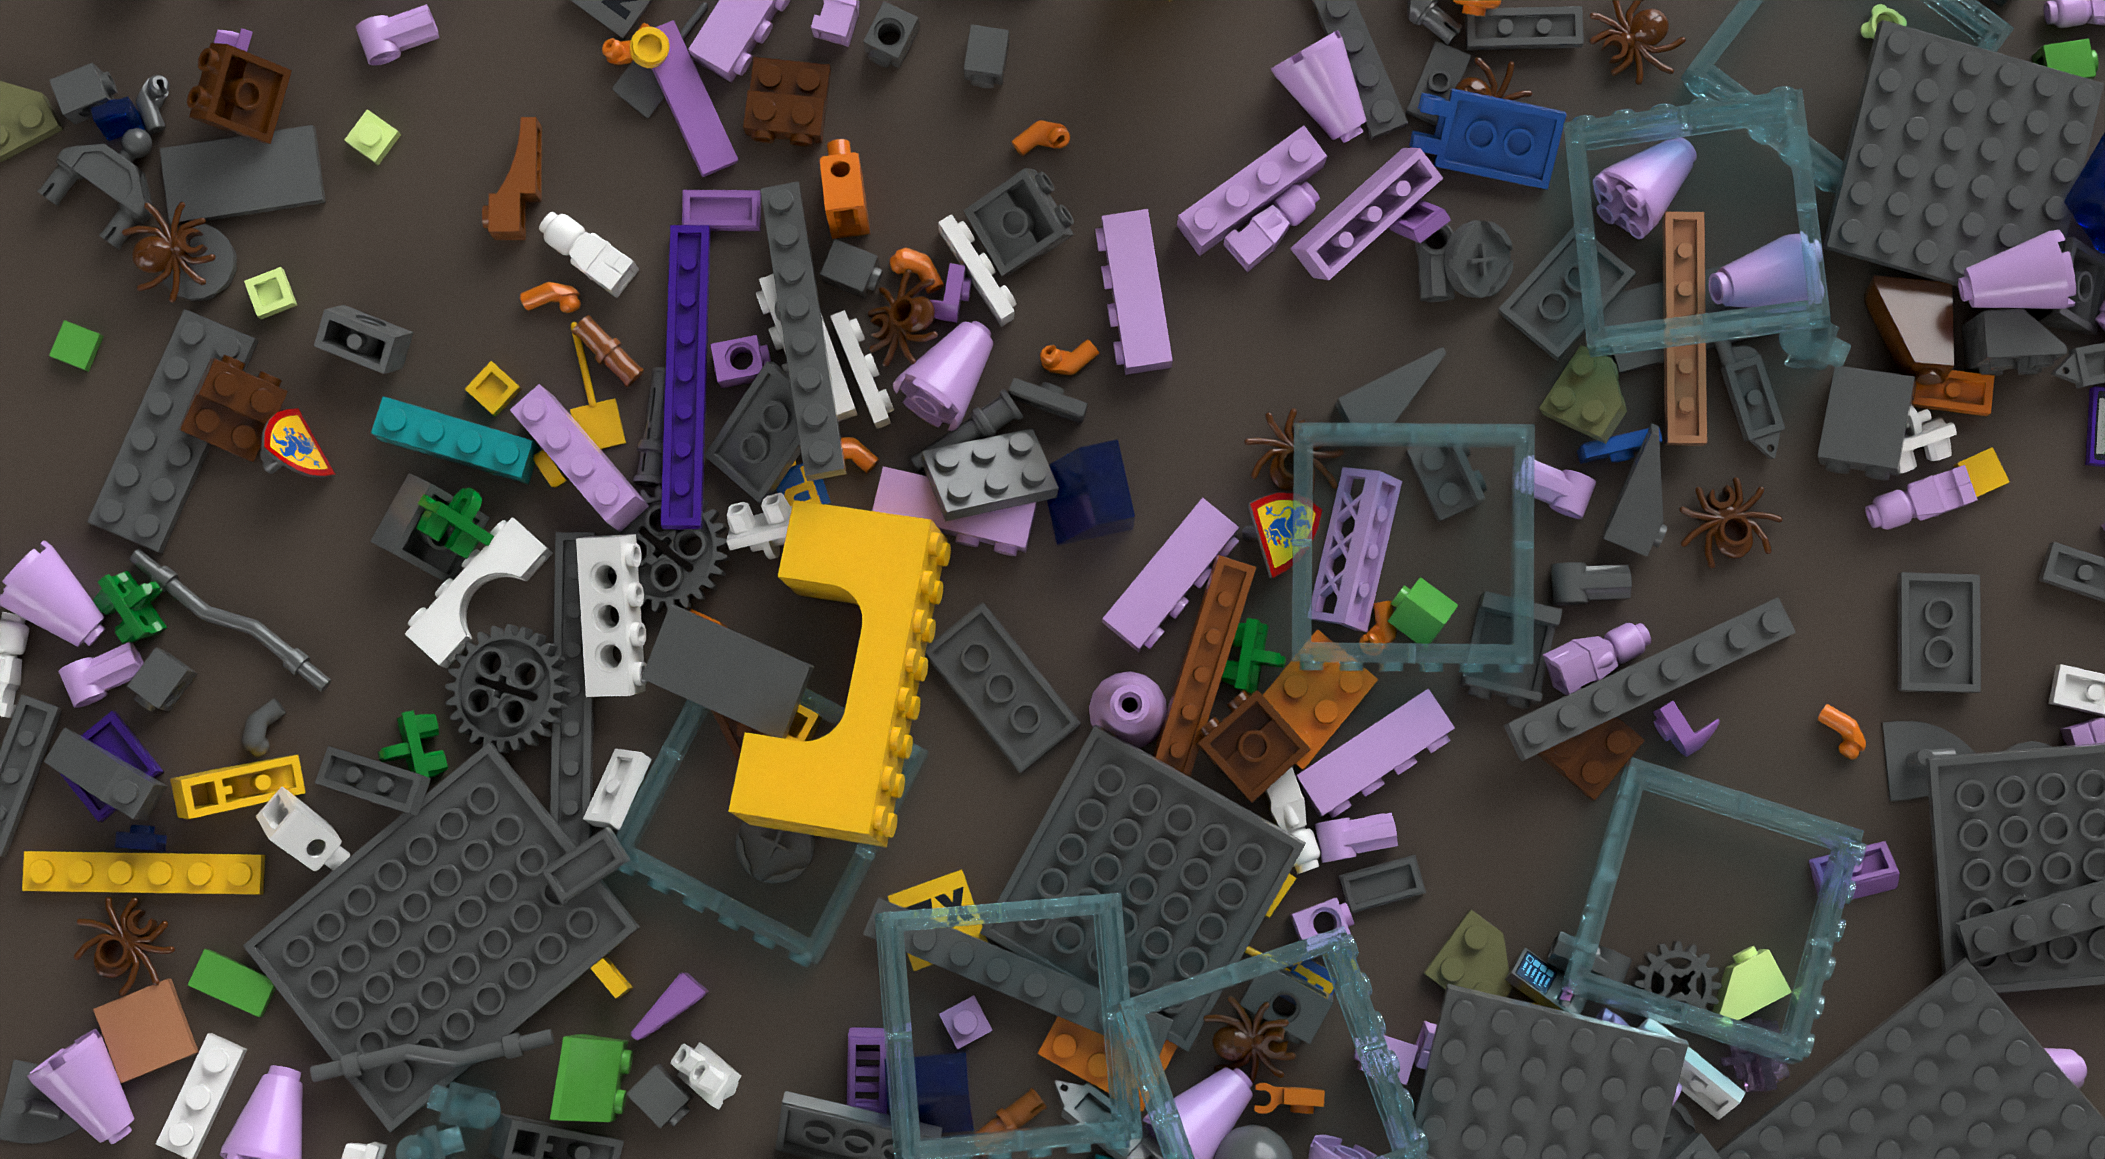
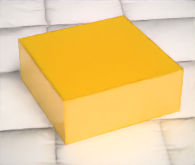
M490 361L465 390L496 417L522 388L496 364Z
M1993 447L1953 465L1954 468L1965 465L1977 497L2010 482Z
M608 957L601 958L591 967V970L616 999L622 998L633 989L631 984Z

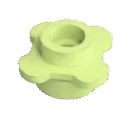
M1878 4L1873 7L1870 20L1861 26V34L1864 38L1874 39L1877 24L1880 21L1885 20L1907 26V21L1897 11L1887 8L1883 4Z

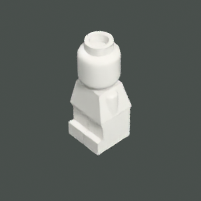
M550 212L539 226V230L544 233V240L547 244L562 255H570L572 265L616 298L619 297L639 271L633 260L597 234L585 232L583 226L566 214L557 215L554 212Z
M2 612L0 620V716L12 718L17 705H13L16 691L21 686L22 659L17 657L25 652L29 627L25 625L26 619L17 614Z
M1291 767L1264 792L1269 802V813L1276 826L1306 842L1293 866L1297 874L1319 867L1317 858L1320 857L1321 851L1314 832L1311 829L1305 828L1307 825L1305 800Z

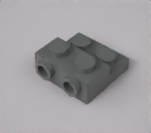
M1024 168L963 210L1002 276L1010 275L1037 256H1044L1074 235L1069 227L1074 224V220L1064 205L1060 204L1057 206L1050 195L1054 191V186L1043 171L1037 173L1035 169Z

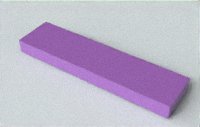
M674 20L655 27L667 36L670 47L666 60L660 66L652 68L701 176L705 177L736 164L738 157Z

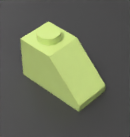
M1751 946L1732 956L1735 963L1725 967L1721 981L1722 988L1719 989L1716 997L1719 1002L1714 1004L1710 1023L1713 1028L1723 1029L1792 993L1769 949L1757 951L1754 946Z

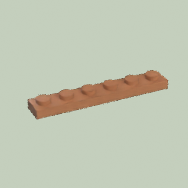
M1665 212L1662 216L1665 445L1704 446L1707 444L1704 212Z

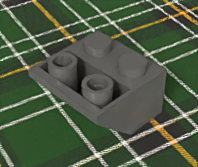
M2024 309L1983 311L1962 325L1965 372L1979 371L1981 375L1999 376L2003 374V370L2017 369L2018 375L2038 374L2042 372V368L2053 366L2055 360L2067 354L2066 345Z

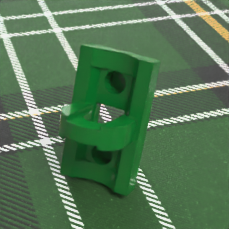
M472 488L461 489L454 496L449 506L440 501L436 502L423 494L418 502V505L426 510L416 529L439 542L448 526L451 525L455 529L444 546L465 559L470 556L479 542L489 546L494 538L492 534L472 522L482 503V497Z
M124 571L115 576L108 574L98 581L102 589L94 597L93 602L100 612L105 615L114 614L118 611L123 621L115 627V634L122 644L128 642L135 643L143 638L159 635L167 628L151 604L162 593V589L156 581L148 584L143 583L139 586L129 571Z
M1247 618L1246 623L1238 624L1232 647L1241 648L1239 662L1227 660L1221 681L1235 686L1240 691L1245 690L1248 694H1251L1253 691L1258 690L1262 666L1284 668L1286 656H1281L1280 653L1265 651L1269 625L1260 623L1258 619Z
M414 710L402 712L401 716L396 718L402 743L381 748V751L377 752L379 761L385 763L406 758L408 771L428 778L446 772L448 765L444 751L439 750L424 754L421 740L439 735L436 715H415Z

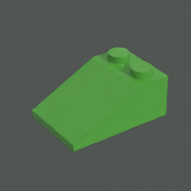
M588 1034L563 1037L550 1119L558 1121L612 1122L616 1120L617 1114H623L627 1091L621 1090L623 1074L630 1073L633 1060V1050H627L629 1041Z

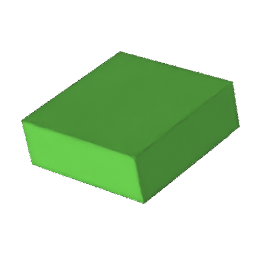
M64 320L49 356L89 372L104 336Z

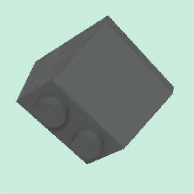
M408 473L370 542L444 582L449 578L454 580L458 576L465 558L455 554L444 545L455 528L449 525L439 542L416 529L426 510L418 505L423 494L449 506L454 496ZM478 511L472 522L484 529L490 517Z

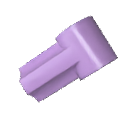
M427 4L392 17L385 15L370 17L356 25L368 64L375 66L394 61L400 57L401 51L440 38L434 18Z
M1525 456L1516 473L1511 489L1550 504V508L1560 514L1575 519H1583L1596 481L1582 473L1567 469L1561 471Z
M128 642L93 659L88 657L74 661L62 667L58 672L74 708H80L103 699L108 695L107 691L131 681L144 662L134 644Z
M1392 813L1376 814L1350 820L1348 817L1315 824L1322 863L1357 857L1358 853L1398 846L1397 831Z

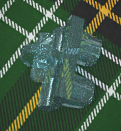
M1801 321L1789 322L1783 326L1779 334L1780 346L1787 354H1790L1784 364L1793 369L1811 366L1819 371L1824 370L1828 364L1840 367L1844 364L1851 345L1836 338L1840 327L1830 322L1811 327Z
M451 1082L449 1088L434 1085L427 1104V1108L441 1112L440 1122L480 1130L492 1127L498 1121L501 1112L500 1103L495 1097L497 1091L457 1082Z
M436 1125L417 1130V1135H409L403 1138L397 1144L395 1155L396 1159H445V1155L464 1150L465 1147L458 1126L437 1132Z

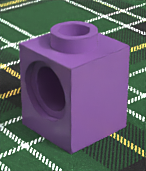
M757 335L710 344L717 382L721 388L753 383L765 363L771 362L768 345L761 346ZM749 353L753 356V362L747 369L738 370L733 367V360L738 354Z

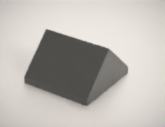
M2067 237L2063 243L2062 252L2069 251L2073 263L2076 295L2068 298L2075 302V306L2066 309H2038L2036 320L2045 326L2086 335H2097L2099 325L2095 318L2101 313L2099 308L2103 303L2105 294V257L2075 237Z

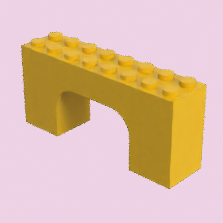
M793 500L778 578L799 596L852 603L858 605L861 609L862 629L846 708L839 724L829 734L812 741H797L745 732L728 812L749 825L887 847L888 838L894 836L897 827V814H894L896 798L902 797L905 787V776L901 774L904 759H909L913 746V737L909 735L911 722L918 718L921 701L920 697L917 696L919 682L925 680L928 671V659L924 658L927 642L932 643L935 636L936 622L935 619H932L935 604H940L943 596V582L940 581L942 566L948 565L951 555V545L947 543L948 539L931 519Z

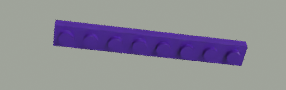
M670 225L661 500L662 529H702L711 238L709 225Z

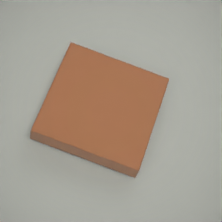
M172 979L163 980L157 986H148L93 1009L120 1083H126L199 1053Z

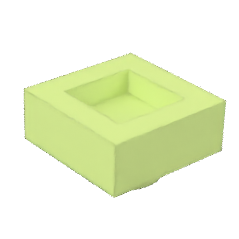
M367 109L344 140L351 147L379 165L401 134Z
M281 267L244 281L256 315L260 319L297 306L285 271Z

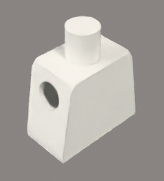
M283 786L256 815L270 841L313 871L319 870L323 864L331 870H335L350 857V853L340 846L342 840L333 826Z

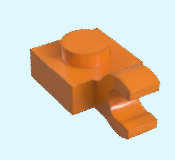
M1265 1082L1255 1084V1090H1265L1270 1095L1268 1104L1264 1106L1254 1105L1253 1110L1258 1113H1270L1279 1104L1290 1105V1112L1314 1114V1106L1324 1107L1325 1090L1278 1087Z

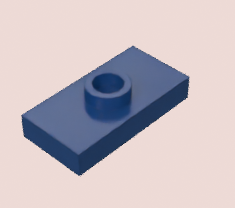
M1649 428L1612 436L1606 444L1598 440L1583 443L1577 450L1580 464L1609 457L1611 463L1634 458L1633 452L1639 451ZM1659 428V442L1661 443L1663 440Z

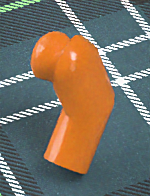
M642 23L639 29L651 26H649L646 23ZM610 38L604 42L602 53L606 56L609 63L624 65L630 64L633 61L630 54L631 40L619 41Z
M1039 120L1014 138L1011 143L1017 152L1024 156L1037 145L1055 149L1064 148L1069 144L1070 134L1062 124Z
M901 248L889 260L890 267L896 274H904L906 269H910L912 273L918 274L921 282L933 278L935 283L925 288L928 294L944 286L936 267L927 254L909 248Z
M546 282L520 294L521 302L528 311L549 302H559L560 310L564 313L577 311L581 306V302L578 299L580 293L573 286L554 282Z
M1086 339L1072 352L1056 349L1055 345H1048L1041 350L1040 359L1043 368L1050 373L1074 375L1099 354V351L1090 340Z
M841 437L844 459H851L865 473H869L880 459L856 438Z
M1392 601L1373 603L1376 624L1366 634H1363L1359 640L1361 651L1369 656L1382 654L1397 636L1396 627L1388 622V619L1394 612V607L1390 604Z
M1826 704L1818 716V721L1840 733L1843 742L1839 745V752L1848 759H1856L1860 751H1864L1866 747V740L1857 721L1831 705Z

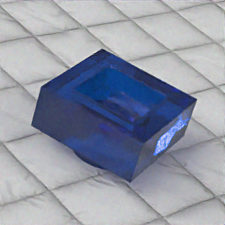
M128 96L110 100L105 104L91 108L93 120L107 141L122 137L129 129H145L140 113Z
M130 825V832H116L115 848L166 851L167 835L154 834L155 826Z

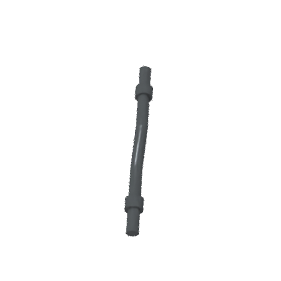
M137 549L131 555L129 561L151 578L150 582L156 581L162 589V593L168 592L201 620L251 634L283 661V667L295 676L300 674L320 692L325 691L331 684L332 680L309 662L310 657L299 648L293 649L260 621L209 606L178 580V574L167 565L160 566L141 549Z
M551 1029L522 1036L519 1033L502 1036V1041L460 1051L403 1044L361 1055L358 1051L341 1055V1060L310 1067L313 1082H318L343 1075L345 1078L363 1075V1070L405 1060L462 1067L506 1056L507 1060L524 1056V1051L553 1045L554 1037Z

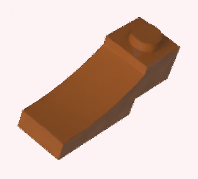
M521 117L518 145L510 171L498 192L489 193V205H483V228L488 229L494 240H526V202H542V125L537 117Z

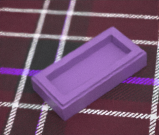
M683 190L682 225H709L711 231H761V191Z
M1419 199L1389 228L1395 233L1421 243L1450 222L1451 219L1445 209Z

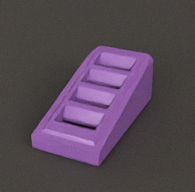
M687 972L680 973L633 1029L631 1036L637 1041L648 1037L704 998L709 991Z
M849 1028L848 1106L887 1114L889 1029ZM857 1045H880V1049L857 1048ZM856 1059L880 1060V1065H856ZM856 1076H879V1082H857ZM856 1092H879V1099L855 1098Z

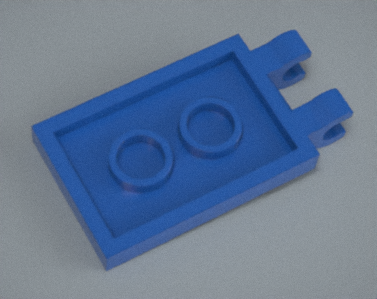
M1451 88L1449 99L1421 93L1418 105L1420 112L1438 115L1439 117L1434 136L1412 130L1409 146L1411 148H1421L1424 153L1435 154L1433 162L1435 167L1548 190L1567 115L1565 111Z

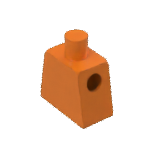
M832 140L827 143L828 156L820 158L824 204L831 237L836 239L870 234L859 154L851 153L848 140Z

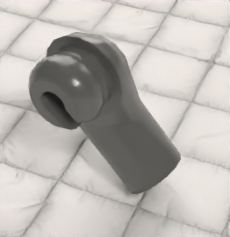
M154 75L147 79L136 98V106L148 134H156L166 128L159 110L168 96L170 85L167 78L162 75Z
M276 698L270 700L246 719L241 742L243 748L249 750L253 756H262L268 751L270 745L267 738H265L267 727L286 714L285 709Z

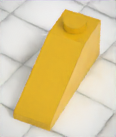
M297 754L213 769L170 779L177 816L184 819L197 818L268 802L281 786L294 796L306 793Z

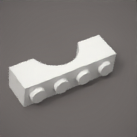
M513 517L508 522L505 520L499 522L490 532L494 536L490 545L485 546L481 551L478 549L474 550L463 561L462 567L464 570L454 580L452 578L447 579L435 592L437 599L428 609L425 607L419 609L408 622L410 628L406 631L405 635L439 666L447 669L456 659L454 656L461 654L466 648L465 642L473 641L467 625V609L472 596L482 585L502 577H511L527 582L553 554L552 551Z

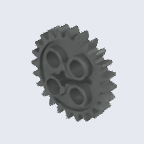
M656 486L655 497H651L647 491L641 490V497L649 507L621 532L609 524L607 526L615 532L614 535L636 534L637 544L642 543L647 547V555L638 566L639 583L644 591V600L641 608L645 609L652 601V610L660 613L664 603L669 608L670 605L678 606V602H681L685 608L690 610L692 609L691 597L695 596L703 602L706 601L703 589L708 587L712 590H717L716 584L711 579L714 575L723 577L726 575L723 570L718 568L719 562L730 561V557L720 552V548L727 547L728 544L726 542L727 539L719 538L718 535L724 532L727 526L723 523L713 524L720 513L715 509L705 512L709 502L703 498L702 529H667L666 531L658 532L655 525L657 518L661 515L662 487ZM645 527L656 538L668 544L671 550L693 566V571H686L675 560L664 555L659 547L640 534V528ZM693 537H700L702 541L700 551L696 555L688 556L685 550L687 541ZM610 567L608 575L617 576L615 570ZM674 567L677 571V579L671 586L664 587L661 582V575L667 568Z
M507 624L505 632L500 627L492 626L491 637L486 633L478 632L479 644L466 641L465 646L469 652L468 655L456 654L454 656L461 664L460 668L448 669V672L456 677L455 683L445 685L446 689L455 691V696L448 699L446 705L458 708L451 715V720L464 721L458 731L466 735L471 734L469 742L477 745L483 743V747L487 743H493L498 752L509 754L511 747L514 751L524 752L525 742L528 745L538 746L537 734L550 737L552 734L547 726L549 722L561 724L562 722L555 714L557 709L565 710L569 707L560 701L561 695L571 693V689L561 686V681L568 679L570 673L559 671L558 669L565 663V658L553 656L558 647L551 643L545 644V635L540 633L533 635V629L523 626L518 630L517 626ZM500 656L501 667L494 673L492 669L493 662ZM532 667H535L536 678L531 684H528L527 673ZM485 677L537 694L538 699L532 701L479 684L478 679ZM485 694H488L489 704L482 711L480 707L481 699ZM522 704L524 715L519 722H516L515 711Z

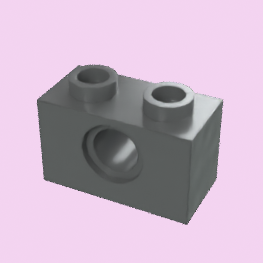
M340 305L324 309L314 346L386 374L403 369L414 332L349 306Z
M1263 957L1241 996L1240 1004L1245 1008L1244 1011L1248 1017L1254 1020L1259 1007L1264 1002H1268L1270 1007L1265 1011L1260 1024H1263L1266 1020L1287 1019L1289 1025L1283 1027L1285 1029L1284 1037L1296 1044H1299L1301 1040L1310 1044L1333 1004V995ZM1280 995H1289L1295 1000L1296 1007L1288 1013L1279 1012L1273 1004L1275 998Z

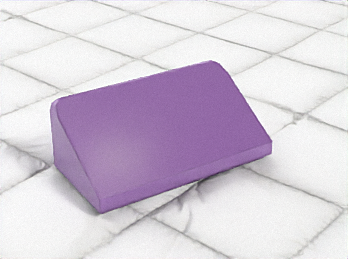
M1886 841L1809 860L1821 906H1828L1898 887L1900 873Z

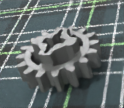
M1673 941L1671 951L1668 950L1664 943L1658 944L1657 956L1651 952H1645L1643 955L1648 964L1646 966L1636 965L1634 968L1642 974L1641 980L1632 981V986L1640 987L1642 993L1634 998L1635 1002H1646L1648 1004L1643 1014L1651 1016L1657 1013L1656 1021L1661 1025H1664L1668 1018H1671L1672 1028H1680L1682 1019H1685L1689 1026L1697 1025L1696 1014L1708 1018L1710 1013L1705 1007L1707 1003L1718 1004L1719 1002L1716 997L1711 995L1712 990L1722 988V984L1712 982L1711 976L1719 972L1718 967L1707 968L1705 965L1710 955L1704 953L1697 957L1695 955L1697 946L1694 944H1689L1685 951H1683L1681 941ZM1677 957L1688 962L1679 969H1674L1665 960ZM1653 974L1657 977V990L1652 993L1651 989ZM1699 976L1702 981L1700 995L1696 992V979ZM1671 977H1683V981L1680 983L1683 989L1682 993L1670 991L1673 986L1670 980ZM1674 1001H1680L1688 1009L1673 1012L1665 1009V1007Z

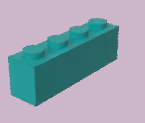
M384 396L382 397L371 434L380 441L528 485L535 466L534 455L540 451V447L533 440Z

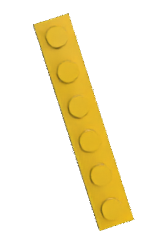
M24 851L22 891L264 895L265 855Z

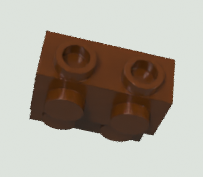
M210 43L209 48L204 49L198 59V68L202 71L199 84L190 90L187 97V105L191 108L189 118L221 130L232 131L261 143L271 144L292 70L229 44Z
M754 57L743 125L746 136H751L753 141L760 143H773L775 138L790 140V144L799 147H811L813 142L823 143L831 75L830 64Z
M223 355L221 361L210 358L178 430L245 460L254 462L262 444V432L266 422L275 413L279 412L288 391L280 388L282 380L262 371H260L258 377L243 371L246 364L230 356Z
M1243 690L1226 705L1231 710L1226 717L1219 722L1214 716L1198 730L1197 733L1202 738L1196 745L1216 768L1226 775L1243 796L1252 803L1311 749L1258 690L1253 691L1250 695Z
M1615 717L1537 755L1589 799L1595 801L1645 740L1622 720Z

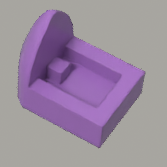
M950 263L944 300H930L934 306L935 318L957 323L962 300L969 301L972 278L966 277L964 265Z
M1674 701L1668 702L1653 711L1657 718L1654 721V725L1665 741L1671 739L1677 750L1685 757L1699 750L1710 739L1720 723L1719 719H1716L1693 732Z

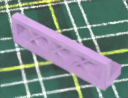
M1342 468L1307 616L1308 619L1339 624L1354 631L1367 632L1401 489V480L1381 471ZM1364 479L1365 483L1362 494L1353 501L1350 495L1353 480ZM1353 516L1355 520L1353 532L1344 538L1341 532L1343 523ZM1343 553L1346 558L1345 568L1335 576L1332 570L1334 561ZM1334 591L1337 596L1334 614L1324 613L1325 599Z

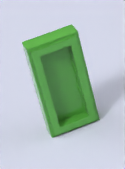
M204 949L188 983V986L257 1017L264 1016L276 990V987L266 974L210 949Z

